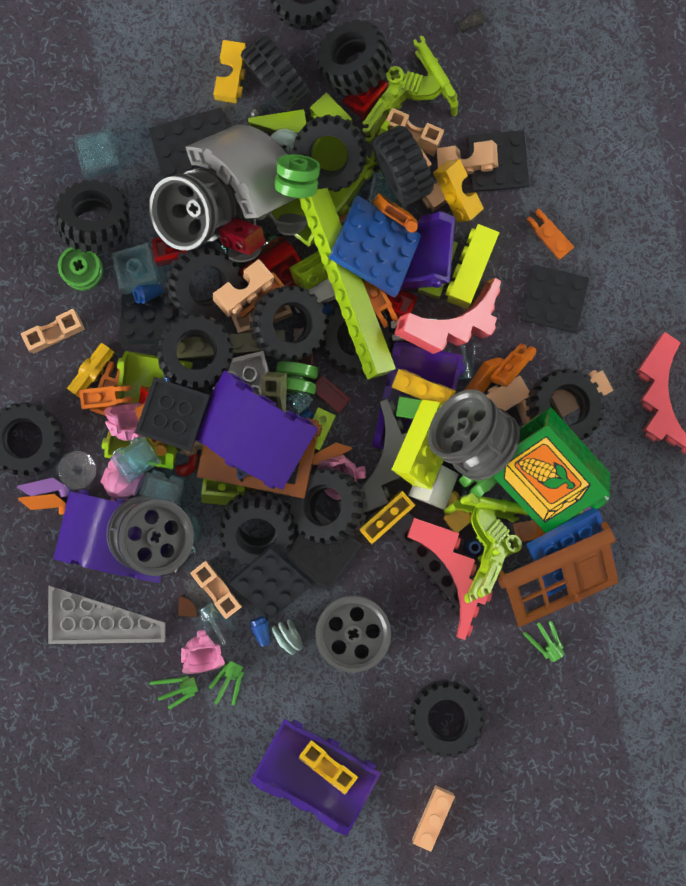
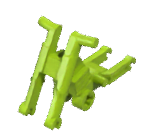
M420 36V43L416 39L413 42L414 47L418 50L415 52L416 57L424 65L428 76L411 73L410 71H407L405 74L398 66L390 67L388 73H386L389 84L388 89L378 100L365 121H363V126H368V128H363V133L366 136H371L365 139L366 143L370 144L373 142L391 109H400L406 99L416 100L417 102L419 100H433L441 93L450 104V114L452 116L457 115V93L439 65L438 59L434 57L427 46L423 36Z
M471 493L445 508L444 513L446 515H450L456 510L472 513L471 524L477 534L476 538L485 546L483 554L478 557L479 562H481L480 568L474 577L468 593L464 596L466 603H471L472 600H476L478 597L482 598L485 594H490L504 559L521 550L522 542L520 538L516 535H509L510 530L506 529L507 527L500 522V519H496V517L508 519L513 523L519 520L518 517H514L515 514L519 513L527 516L526 511L517 502L507 501V499L476 497L475 494Z

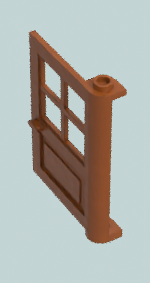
M305 418L310 420L318 429L299 460L295 484L286 483L283 490L277 487L274 489L269 488L264 484V481L250 476V474L239 480L236 474V467L233 468L227 465L225 459L204 444L197 477L305 499L317 436L320 437L322 425H319L318 420Z
M606 521L600 523L602 532L510 573L504 574L501 568L500 577L497 580L501 589L505 588L508 593L518 627L575 602L579 603L581 599L619 583L611 544L616 543V540ZM561 568L564 579L545 587L542 576ZM538 578L541 590L522 598L519 586ZM566 584L568 595L549 603L546 592ZM542 594L545 605L526 613L523 602Z

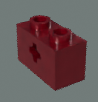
M235 217L218 229L223 246L247 255H251L266 243L262 227Z

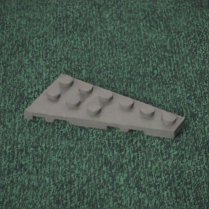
M48 586V644L166 642V622L63 589Z

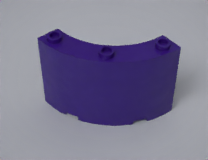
M439 211L434 214L421 216V219L417 220L418 228L416 232L421 234V237L399 291L427 287L439 288L443 284L450 282L455 226L454 216Z
M395 341L392 360L396 369L388 373L382 399L388 397L389 401L393 400L397 409L399 394L411 396L392 388L398 369L407 370L421 376L425 380L456 390L459 375H463L466 364L462 363L463 355L445 351L432 354L414 344ZM380 407L372 447L383 449L386 430L384 414ZM396 416V419H401L404 429L401 431L409 430L413 419Z
M224 370L210 395L211 398L196 441L206 445L225 459V463L230 467H238L264 481V484L269 488L274 489L277 487L283 490L318 428L310 420L289 410L285 413V411L276 407L277 403L264 395H257L252 392L254 388L241 377Z
M78 489L77 493L69 492L53 559L149 582L160 583L161 576L145 575L122 565L115 559L108 547L107 526L110 517L116 508L127 500L115 498V501L90 496L89 491ZM148 510L145 513L144 518L148 524L154 523L156 519L153 510ZM168 521L164 526L167 534L172 533L171 521ZM136 526L131 527L128 530L129 539L135 540L139 538V528ZM152 533L151 540H154L153 536L156 535L155 533ZM168 543L160 548L161 555L168 550ZM147 547L141 548L137 554L138 559H146L149 555V549Z
M284 719L250 782L261 791L280 799L284 797L290 800L292 805L305 812L313 813L317 816L316 819L335 832L348 836L381 772L375 769L376 764L367 759L363 761L339 747V742L329 737L327 740L302 727L303 724L295 719L292 722ZM311 740L326 751L334 761L345 766L358 777L345 795L299 759L300 754Z

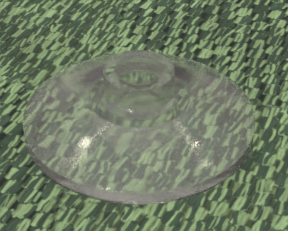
M73 451L66 454L59 462L58 476L65 486L71 489H83L89 486L95 479L96 464L87 453ZM77 467L82 469L80 474L75 473Z

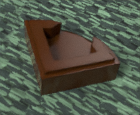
M179 597L178 616L198 617V611L194 603L186 597Z

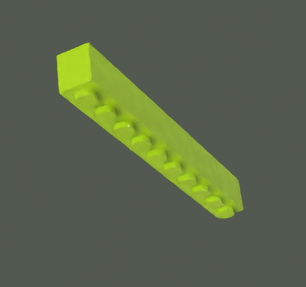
M328 188L318 189L314 196L299 199L301 208L304 210L308 226L313 234L321 261L327 271L328 279L333 287L335 298L339 303L342 316L347 324L349 335L353 340L367 380L385 375L396 368L362 278L329 259L342 225Z

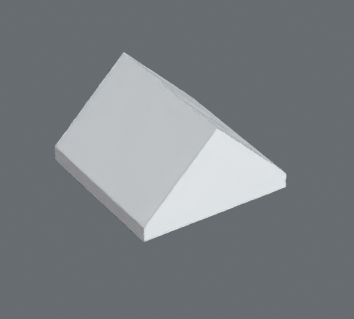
M441 465L431 490L412 485L408 496L445 510L458 473Z

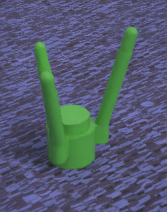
M549 621V625L556 643L551 641L541 623H537L548 643L545 647L546 651L527 632H523V635L546 659L550 658L552 662H555L565 655L562 650L564 647L559 640L552 621Z
M229 661L228 664L225 663L223 669L209 685V689H212L225 673L227 678L215 700L216 705L222 698L230 680H235L237 677L232 705L236 704L241 679L244 675V672H242L243 666L233 661Z
M187 675L181 678L151 681L150 684L183 682L179 684L180 689L158 697V700L161 701L179 693L185 695L168 706V709H172L186 699L195 696L196 692H199L194 677L189 678Z

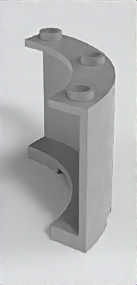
M234 125L186 146L191 165L214 169L216 175L226 185L230 184L236 192L234 196L245 218H258L297 199L283 195L275 189V176L278 174L276 170L277 159L287 154L279 143L257 128L248 125Z

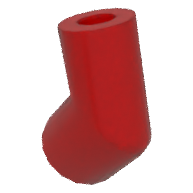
M190 455L187 463L177 465L175 468L176 474L185 477L195 472L200 455Z

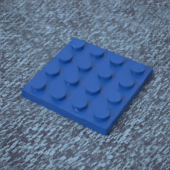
M357 195L352 202L329 259L395 297L399 293L421 234L416 231L413 233L408 232L406 227Z
M591 508L526 544L533 562L602 532L600 523L603 521L599 510ZM560 568L542 576L545 587H548L563 580L564 576ZM566 584L546 592L547 596L549 597L566 588Z

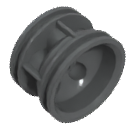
M197 168L184 174H177L162 179L154 187L149 203L151 221L157 234L165 243L178 250L194 249L206 242L220 239L218 229L230 222L234 217L237 218L238 206L233 188L230 184L226 185L216 175L215 170L207 168ZM187 186L193 190V196L188 193ZM183 204L187 206V215H185ZM197 219L201 221L200 231L196 227Z
M474 389L464 390L450 397L436 412L428 432V443L431 450L444 461L452 463L454 468L466 478L475 481L485 480L499 473L514 456L520 439V430L516 420L504 410L497 408L495 403L484 393Z
M149 496L131 498L116 508L108 522L107 543L112 555L122 565L145 575L161 576L175 571L186 561L192 550L194 541L192 523L185 511L170 501ZM148 510H153L156 516L152 524H148L144 518ZM168 521H171L173 530L170 534H167L164 529ZM133 526L138 527L140 530L139 538L130 540L128 530ZM152 533H155V534H156V535L153 536V539H154V540H151V539H150V538L152 537ZM168 543V550L163 555H161L160 548L162 547V545ZM143 547H147L149 549L148 557L144 560H139L137 556L138 551Z
M347 595L332 601L321 613L316 626V643L321 655L330 665L345 672H362L377 665L387 653L391 641L390 623L384 611L371 599L359 595ZM360 607L363 609L364 617L362 620L354 621L351 619L350 611L352 608ZM339 617L342 619L343 627L341 630L334 631L329 627L331 618ZM370 624H376L380 628V633L375 638H370L366 635V628ZM354 628L357 629L358 637L350 638L348 631H353ZM336 640H342L346 644V650L341 654H337L332 650V644ZM360 644L366 645L369 649L368 655L364 658H359L354 653L355 648Z

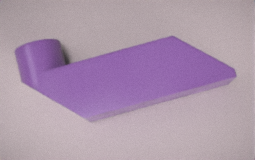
M55 478L17 486V488L30 496H39L59 491L60 498L68 497L70 492L68 486Z

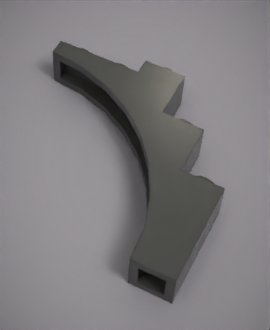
M388 397L380 400L386 430L383 452L373 473L361 485L362 488L360 489L366 495L363 502L367 503V509H364L363 513L387 504L389 501L388 497L391 496L387 486L383 487V484L401 477L391 469L409 430L401 431L404 429L400 418L396 419L394 414L397 411L393 400L389 401ZM340 499V500L338 501V504H339V507H340V509H341V508H342V502H341V499Z

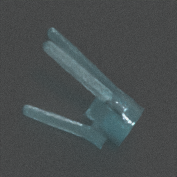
M476 340L472 341L470 364L467 363L465 345H461L462 362L466 365L464 374L459 375L458 380L473 378V373H475ZM447 343V344H446V347H445L446 352H450V353H451V350H450L449 345H448V343Z
M294 392L286 397V401L293 399V407L296 409L295 414L297 415L303 410L308 409L313 401V398L305 392L299 394Z
M213 603L199 610L201 613L199 617L203 622L206 634L211 640L212 637L208 626L210 622L222 645H226L214 621L218 618L217 614L237 634L239 633L235 625L228 618L225 619L217 607H214Z

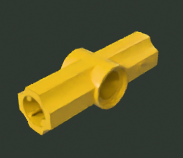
M101 343L92 356L82 363L78 370L79 373L67 389L80 398L79 390L89 389L92 383L97 382V377L103 374L104 367L114 356L115 352Z

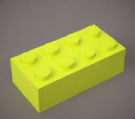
M480 224L477 225L476 229H471L466 242L470 245L469 247H464L459 259L462 261V264H457L452 276L455 282L450 281L445 294L448 296L447 302L465 309L469 308L499 232Z
M422 399L391 470L411 485L431 490L444 460L431 450L428 443V432L432 419L442 404Z

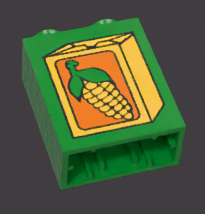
M551 407L519 428L520 439L514 456L499 473L493 476L545 533L577 517L581 511L589 506L594 509L600 508L609 500L611 495V473Z

